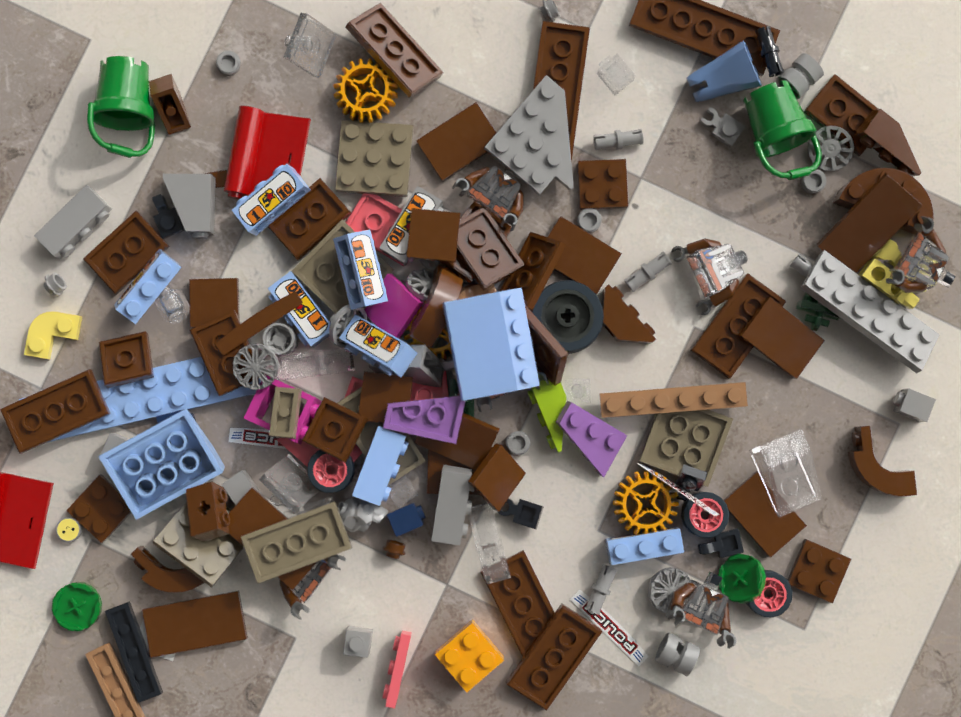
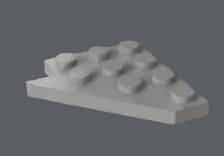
M547 75L484 148L538 195L544 191L554 178L569 191L574 187L565 90Z

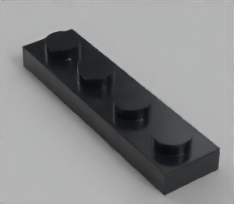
M130 601L106 610L108 622L138 703L161 695L163 690Z

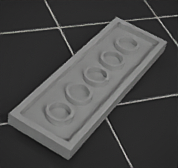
M822 251L800 288L916 374L922 371L939 334L827 251Z

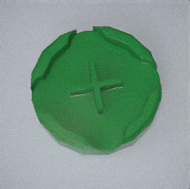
M736 554L730 556L719 569L718 576L722 577L719 589L722 594L733 602L744 604L754 601L765 588L766 575L763 566L750 555Z
M74 582L65 585L56 593L53 599V616L55 615L57 623L61 627L69 631L87 629L97 622L102 612L100 594L93 586L87 583Z

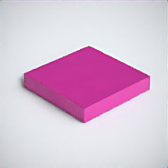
M387 274L383 283L386 288L388 301L366 306L364 310L367 317L377 327L400 339L423 302L414 296L393 274Z

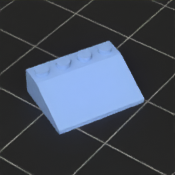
M522 288L443 302L461 401L539 386Z
M187 408L98 456L136 520L185 494L186 489L199 486L223 473L225 468L215 448Z

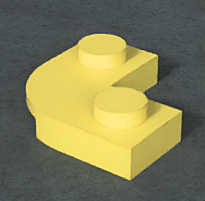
M54 311L45 312L37 316L29 327L24 355L50 359L55 336L78 340L82 316Z

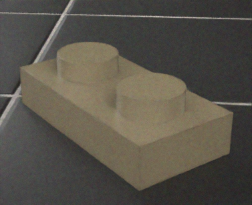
M275 387L269 436L296 439L302 390Z

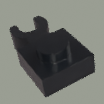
M508 498L506 501L509 504L508 511L500 510L498 513L506 517L514 515L512 522L537 530L544 506L519 499L518 505H515L514 501Z

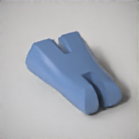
M744 41L738 43L686 78L689 86L701 84L704 80L707 82L708 87H702L699 91L692 93L696 102L762 86Z

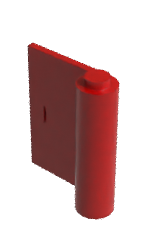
M239 106L224 192L228 193V197L241 199L242 196H249L255 191L254 188L258 183L267 181L273 176L272 173L276 168L281 165H289V162L290 166L301 177L311 119L266 113L255 107Z
M0 472V562L36 569L54 483Z

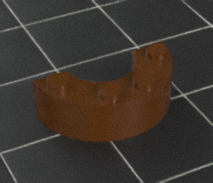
M876 168L863 172L844 185L833 201V204L850 210L887 173L923 205L900 228L901 230L922 236L921 231L916 230L914 225L916 223L923 225L921 216L931 219L934 217L932 203L924 187L911 175L892 168Z

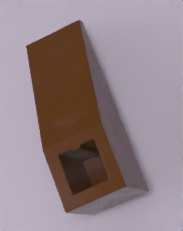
M882 109L871 111L855 133L860 138V143L869 149L873 148L879 153L878 157L881 160L892 163L897 167V170L903 171L912 177L920 176L921 170L899 122Z

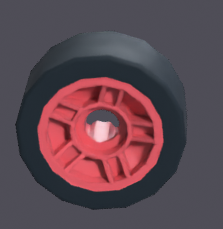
M318 450L308 463L307 475L311 484L317 490L324 493H336L345 489L352 482L355 475V465L351 456H349L345 463ZM330 465H333L336 469L332 475H329L326 470Z
M701 491L692 494V496L719 515L714 516L710 513L706 520L702 519L701 512L705 509L687 498L681 510L683 525L690 533L701 538L718 536L725 530L729 522L727 504L720 496L711 492Z
M765 570V588L759 597L746 604L754 613L763 617L774 618L782 615L789 608L792 601V589L790 583L783 575L772 570ZM770 589L771 598L764 597L765 590Z

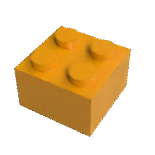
M473 619L435 651V656L466 693L504 661V655Z

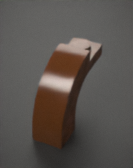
M438 264L435 268L429 295L411 324L410 337L429 347L433 346L446 325L443 302L458 300L462 288L463 279L459 278V275L448 267Z
M870 426L854 427L855 432L852 433V442L857 447V451H849L847 453L852 469L858 478L871 489L883 494L894 496L917 495L915 471L892 472L883 468L877 462L873 453Z
M144 546L137 547L131 553L135 558L133 560L135 565L143 571L145 569L148 571L141 579L153 588L177 593L192 590L205 583L186 568L171 569L164 566Z

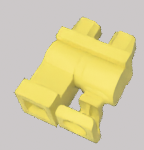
M889 239L872 256L871 260L867 261L858 275L894 302L910 310L917 305L920 299L913 293L903 292L894 284L886 283L887 278L893 279L892 272L878 261L879 259L889 260L888 263L894 266L893 269H896L902 256L897 243ZM917 264V266L919 267H914L913 271L910 274L912 276H915L918 271L919 273L930 279V277L926 274V271L928 269L920 264ZM931 284L926 285L928 286V288L925 291H927L930 288Z

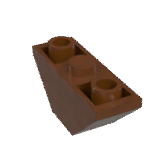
M608 284L603 289L602 299L604 328L619 342L653 343L656 340L653 336L655 334L653 328L647 322L643 324L639 320V312L633 305L627 306L622 300L624 295L616 286L612 288Z

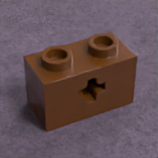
M209 482L186 489L191 537L207 541L230 534V516L226 509L227 493L224 487L214 482Z

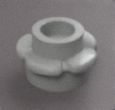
M543 0V6L540 7V10L545 20L550 18L553 22L554 18L560 16L559 11L553 0Z
M57 273L45 276L44 288L51 295L60 296L67 287L64 279Z

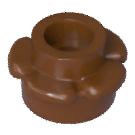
M387 540L386 545L382 547L386 551L385 555L391 558L399 559L400 555L406 554L404 551L406 545L396 540Z

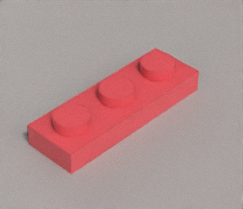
M402 630L401 636L395 637L393 650L397 651L395 661H390L388 675H392L390 685L385 684L382 699H387L385 707L394 709L396 707L412 632Z

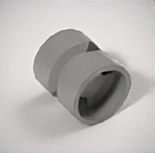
M802 53L792 63V68L784 70L785 72L779 75L777 79L781 87L784 86L783 80L788 81L796 99H800L809 90V85H814L824 75V72L814 58L806 53Z
M275 323L267 327L262 338L263 344L278 356H287L293 353L299 341L295 330L282 323Z
M668 632L658 648L655 661L666 667L673 665L676 672L688 676L697 662L700 647L688 641L683 644L681 638Z

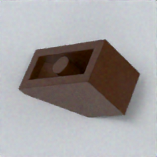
M172 74L149 81L150 96L168 135L190 128L191 124Z

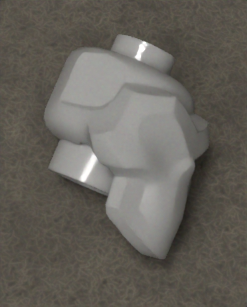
M357 497L350 498L345 502L342 501L337 506L345 530L349 532H356L358 530L365 532L372 521L380 523L388 513V510L384 507Z

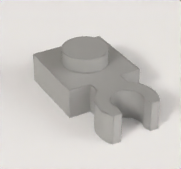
M709 107L707 113L712 115V120L708 121L702 117L700 123L704 127H713L714 131L711 135L731 148L746 126L726 113L723 118H720L718 112L714 108Z

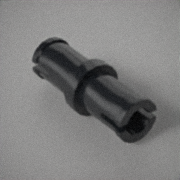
M770 26L759 28L755 33L762 50L760 55L765 60L769 77H774V74L775 77L785 72L778 54L780 52L779 46L775 45Z

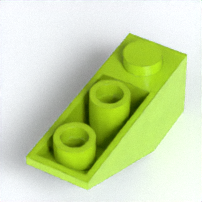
M542 380L539 382L540 390H537L536 387H530L531 390L527 391L532 405L536 403L538 405L540 413H537V417L541 426H546L550 435L546 436L551 450L555 448L557 452H561L563 430L556 423V420L566 404L567 396L561 383L554 386L550 381L547 384L546 381Z

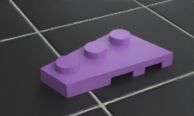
M460 396L389 403L383 428L456 444L466 400L461 401Z
M570 401L566 402L556 420L559 427L580 449L583 456L594 466L597 473L605 477L628 435Z

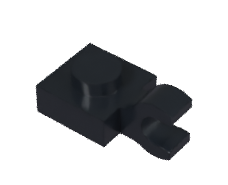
M161 194L152 197L153 203L159 212L153 218L162 239L185 231L176 208L169 209L164 196Z
M683 465L676 477L675 484L690 493V490L698 492L706 479L707 472ZM680 492L677 494L676 499L687 500V497Z
M738 528L721 532L718 536L714 537L715 541L698 544L699 553L702 555L718 552L719 558L744 553Z

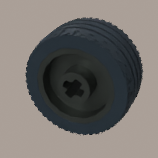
M564 280L548 285L543 289L533 310H531L568 354L582 351L590 346L600 334L603 326L604 314L599 298L589 287L576 281ZM563 314L570 315L571 319L569 322L566 323L565 319H562Z

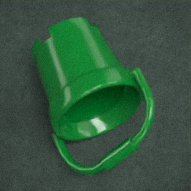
M110 56L106 58V64H104L103 60L100 61L96 97L93 102L88 103V130L95 142L107 149L109 153L127 158L140 157L148 153L153 145L155 122L149 97V65L142 60L141 66L134 64L133 57ZM94 123L105 128L122 131H137L149 128L147 144L138 151H133L131 148L113 143L108 144L98 136Z
M783 80V87H777L776 82L767 84L751 92L752 100L748 101L745 97L743 103L747 110L755 138L754 149L756 156L759 157L764 168L772 175L793 180L809 176L811 172L815 171L821 163L822 153L816 137L817 130L813 122L806 118L789 82ZM810 139L816 154L815 162L812 166L797 168L787 172L775 170L766 159V157L790 151Z

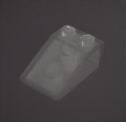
M802 429L749 450L778 517H782L822 499L812 452Z

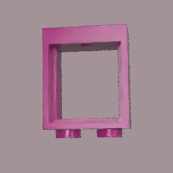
M275 379L268 387L258 389L244 419L270 430V424L262 419L275 394V387H294ZM303 391L301 398L307 400L298 419L296 439H289L300 445L322 402Z

